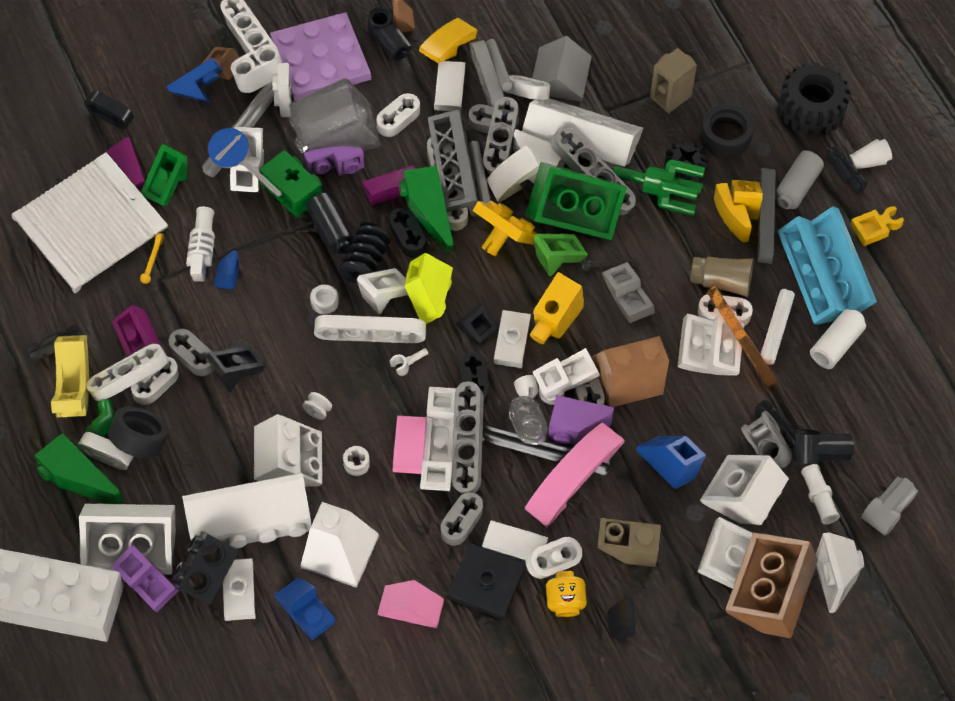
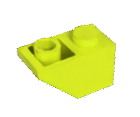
M424 253L410 262L404 287L419 319L428 324L440 318L446 309L445 299L452 284L450 278L453 267Z

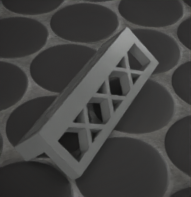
M460 110L427 117L446 211L451 212L468 207L471 216H477L478 214L472 210L479 201L465 123ZM450 121L451 127L445 135L436 131V124ZM446 143L455 146V150L449 157L440 153ZM451 165L460 169L454 180L445 176V172ZM455 188L464 192V199L449 201V196Z

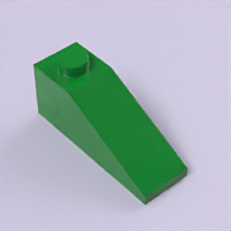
M437 166L404 170L402 180L398 181L400 196L406 198L408 208L445 254L451 253L454 244Z
M63 433L35 454L38 464L36 471L44 481L48 482L51 480L58 488L106 504H123L120 491Z

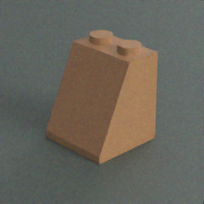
M660 336L603 350L591 357L601 375L598 378L605 395V401L609 407H616L659 396L664 392L669 359Z

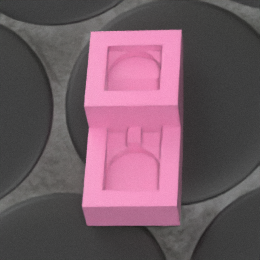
M397 416L393 472L421 474L427 417Z

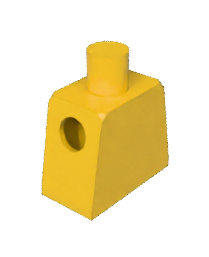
M559 272L556 274L533 311L536 326L529 334L533 340L544 344L550 335L557 339L562 337L584 308L583 289L580 284Z

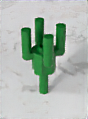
M669 160L666 163L665 169L649 166L646 173L619 166L614 167L613 172L619 178L642 183V192L659 196L657 203L660 208L691 216L695 215L697 205L673 200L670 197L673 194L696 200L698 194L702 192L703 184L677 178L676 172L703 178L705 167L676 160Z

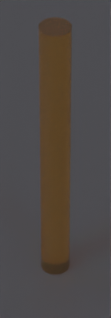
M717 287L709 289L707 291L708 296L767 387L769 388L778 382Z

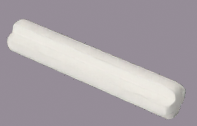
M787 289L780 290L759 358L762 363L772 365L775 362L795 294L793 291Z

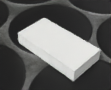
M443 61L438 64L434 110L454 111L459 109L461 112L465 62Z
M491 520L482 548L526 564V557L529 552L547 544L548 537Z

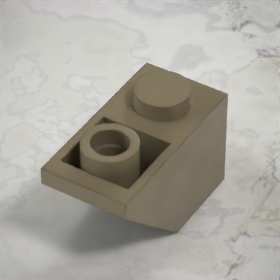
M601 518L597 548L625 564L656 567L661 525Z

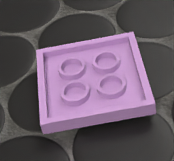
M346 12L270 33L271 40L279 51L282 63H289L291 93L294 101L371 80V72Z

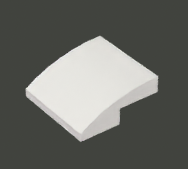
M687 313L683 318L677 367L707 374L738 375L740 371L744 323L720 316L712 321Z

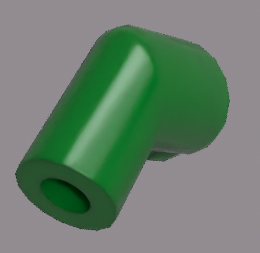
M108 399L97 403L99 416L92 421V424L87 426L86 432H91L101 437L108 434L114 419L112 402Z

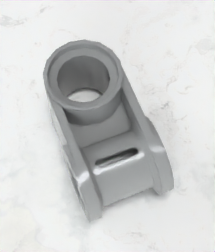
M764 411L759 419L750 425L744 424L741 429L757 455L771 457V452L778 447V455L773 460L780 469H783L790 464L792 452L774 418L769 412Z

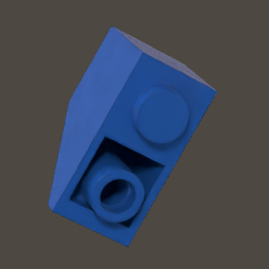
M657 436L637 446L636 449L674 489L696 479L706 457L687 436Z

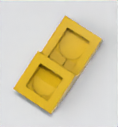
M456 18L434 32L420 46L419 52L435 62L441 63L456 56L458 46L476 39L477 29L460 18Z
M716 184L714 202L721 218L743 243L749 242L752 226L745 204L734 205L728 184Z

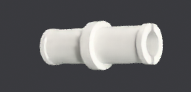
M812 464L806 466L801 471V474L804 476L810 491L808 494L809 499L812 503H815L821 522L823 524H831L840 518L831 497L833 492L830 486L826 485L819 465Z

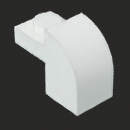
M235 127L248 139L249 152L245 160L260 173L259 168L264 163L263 128ZM240 164L237 167L230 168L231 191H259L261 181L246 167Z

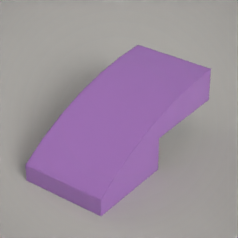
M133 544L111 565L115 571L120 572L122 579L156 612L179 591Z

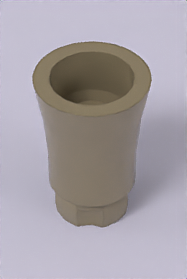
M694 257L690 282L707 288L732 292L748 298L754 258Z

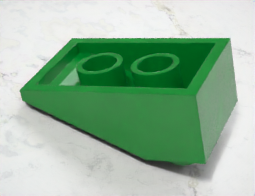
M540 162L525 215L536 222L612 240L627 187L571 169Z

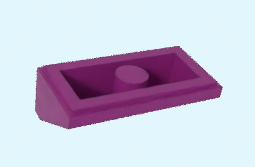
M127 137L105 152L141 192L145 184L130 138Z
M412 165L363 181L362 186L371 206L400 197L398 181L402 180L404 170L416 168Z
M131 305L111 321L127 356L151 344H159L161 346L148 316L142 308Z

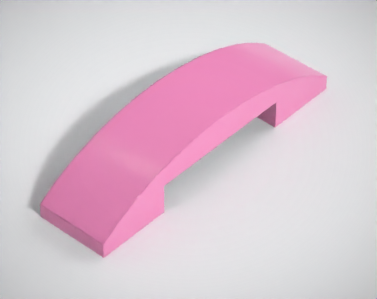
M603 422L599 424L559 462L534 493L524 509L548 528L567 507L566 502L602 462L606 463L625 443V440Z

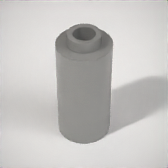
M811 151L800 152L775 191V199L780 207L784 209L798 208L824 167L823 160L817 154Z

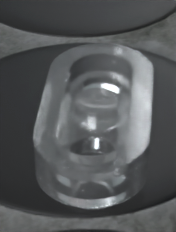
M528 396L514 398L510 404L509 416L519 439L531 445L543 443L547 436L548 425L539 404Z

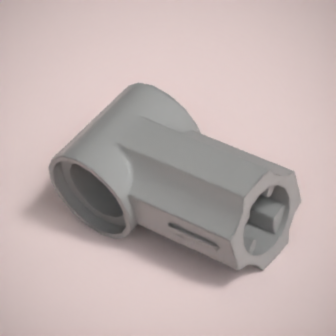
M897 477L880 498L876 497L863 512L861 519L887 536L899 521L901 513L916 497L918 490L907 478Z

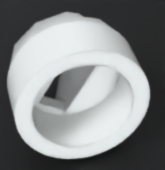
M534 375L522 376L514 382L519 397L527 399L529 395L532 399L538 394L539 385Z

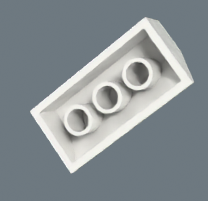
M550 98L530 102L522 132L551 143V138L558 129L562 127L571 128L612 168L615 166L625 167L630 163L643 131L642 127ZM566 138L561 140L562 144L569 142ZM582 155L580 156L581 158H584V159H587V160H588L587 157L582 156Z
M302 473L182 496L191 540L195 535L199 536L204 531L234 548H241L247 543L257 541L267 543L274 541L278 537L288 535L298 537L310 531L311 518ZM216 545L208 546L204 554H211L217 551Z

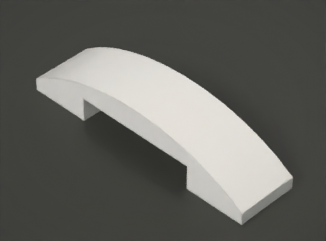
M429 387L420 489L450 491L456 388Z

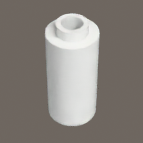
M843 310L811 348L810 355L813 360L823 368L832 369L866 329L864 316L857 310Z

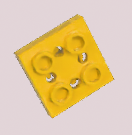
M489 201V203L477 202L472 211L494 226L481 248L487 249L488 253L497 256L508 236L516 242L534 245L533 237L537 233L533 231L535 228L533 224L523 218L519 220L511 216L513 211L502 203L496 204L493 201Z

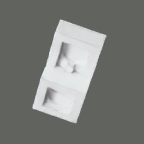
M525 145L501 163L487 178V183L497 201L500 203L523 189L520 183L538 173L540 164L528 145Z
M586 348L561 362L556 358L532 371L545 397L568 391L601 376Z

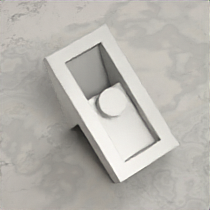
M396 268L359 275L357 278L362 297L378 314L383 312L390 299L408 295L404 287L406 278Z

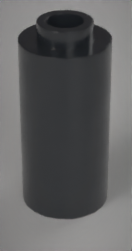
M321 193L312 197L307 202L306 209L329 251L333 254L346 253L349 246L352 245L354 236L331 195Z

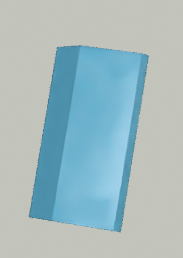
M832 206L812 221L798 216L777 230L814 324L819 325L835 321L845 309L862 312L877 302L838 208Z

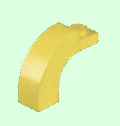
M87 335L57 337L54 342L56 391L51 400L52 413H56V418L86 416L89 401V391L87 389V382L89 381Z

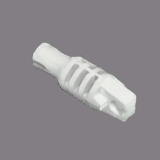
M202 206L196 210L195 228L190 232L186 265L191 266L190 274L193 277V281H204L206 268L212 265L215 234L212 231L214 210L210 207Z

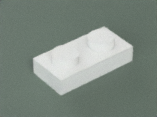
M278 63V74H272L274 106L280 107V117H291L292 93L289 63Z

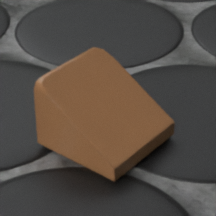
M392 0L394 24L400 32L414 31L412 9L403 0Z
M215 47L203 63L214 58L223 69V72L218 74V76L230 80L233 76L231 65L240 57L234 48Z

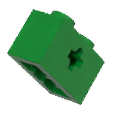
M285 150L259 168L260 174L281 192V196H276L262 182L261 184L296 218L307 211L306 204L312 197L322 193L320 179L315 174L308 173L304 169L302 162L296 156L292 157Z

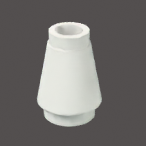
M876 139L849 155V159L856 169L886 165L887 161L892 160V153L885 139L880 141Z

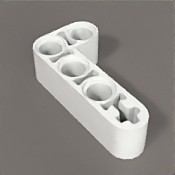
M223 0L220 7L227 26L246 53L232 63L231 71L238 89L244 93H251L272 82V74H278V63H282L277 47L245 1Z

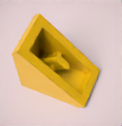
M731 180L733 204H745L749 219L758 220L763 198L760 183Z

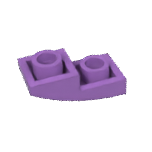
M347 146L327 147L304 153L305 169L310 174H324L330 169L335 168L338 176L355 173L359 169L364 168L362 148Z

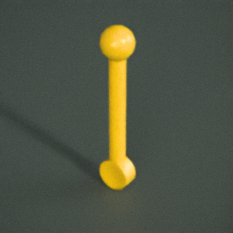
M161 233L156 234L155 244L146 270L140 276V281L143 284H148L151 281L150 272L159 247L163 243L164 235Z

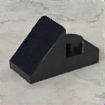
M250 345L208 352L206 356L212 371L228 392H232L240 377L260 374L266 366Z

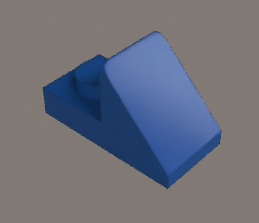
M211 58L166 87L175 95L211 103L201 85H209L219 78L218 74L223 72V69L218 61Z
M299 577L274 595V598L311 641L336 623L335 617L316 597L315 587Z

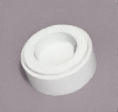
M330 285L315 287L310 294L312 308L320 314H329L335 311L339 304L337 290Z

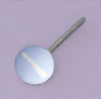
M225 128L212 136L208 145V153L214 164L222 168H233L242 164L276 196H281V192L245 160L249 152V143L241 131Z

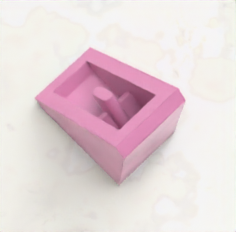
M415 580L385 585L378 615L437 628L444 598Z

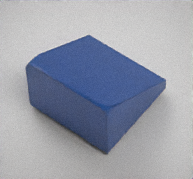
M232 250L219 262L214 280L215 287L235 288L240 268L237 251Z

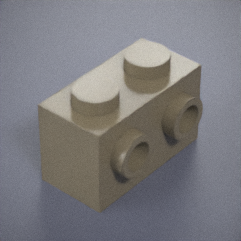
M677 48L670 54L663 55L658 63L654 65L650 98L668 114L692 96L697 67L693 58Z

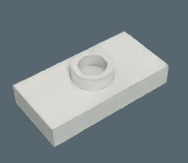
M502 311L494 364L522 368L531 314Z
M252 559L234 560L223 580L225 621L256 619Z

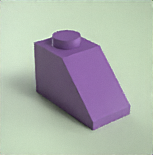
M556 395L549 424L548 439L554 440V442L561 445H576L602 422L610 427L614 407Z

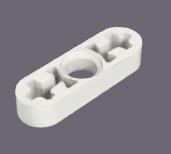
M159 344L148 345L94 375L87 382V389L96 401L108 399L162 369L166 365L168 357Z

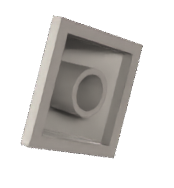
M564 36L539 47L532 79L549 83L550 97L582 102L592 56L568 36Z

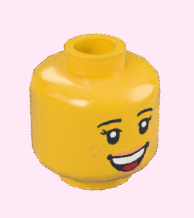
M561 571L556 573V578L546 583L547 606L550 611L555 612L557 617L580 615V610L584 609L587 605L585 581L582 578L574 576L573 571Z

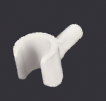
M424 348L406 358L400 354L395 355L390 360L391 367L402 363V367L396 369L397 375L404 376L409 371V365L428 355V351Z

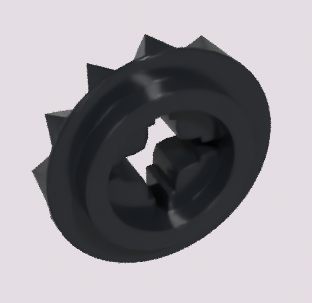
M684 140L681 144L673 143L672 147L666 151L665 166L669 160L681 161L682 155L687 158L692 157L689 164L705 167V171L708 167L709 157L705 154V148L698 147L696 142L690 144ZM676 172L677 178H682L686 180L698 178L695 176Z

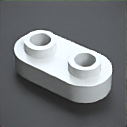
M563 537L529 552L526 557L527 570L538 579L549 577L577 565L582 558V548L571 537ZM561 550L565 552L566 558L562 557ZM537 560L541 562L542 568L538 566Z

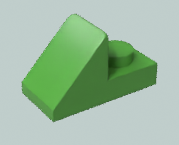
M536 234L533 237L536 256L549 276H552L562 263H582L588 256L575 234Z

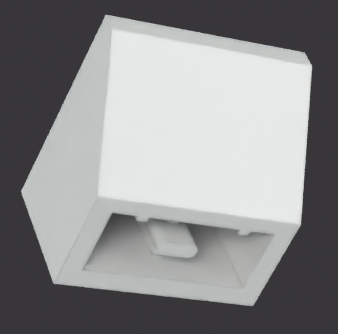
M279 414L254 426V480L263 481L302 473L305 487L322 485L321 431Z

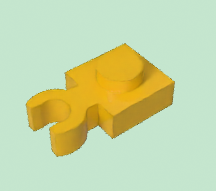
M895 206L888 207L882 215H879L875 209L851 220L850 226L863 246L888 237L890 230H897L902 227L903 218L897 220L890 218L896 213L897 208Z

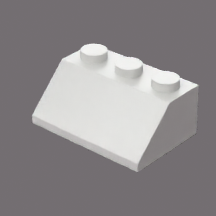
M84 505L79 515L81 565L115 571L111 565L133 544L162 574H172L176 535L175 505Z

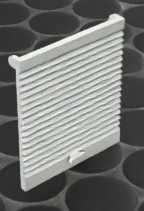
M107 152L91 161L90 164L82 167L81 170L73 173L72 176L64 179L63 182L55 185L49 191L41 194L40 197L32 200L31 203L12 213V219L21 226L70 285L74 293H77L82 285L155 237L157 233L168 228L166 222Z

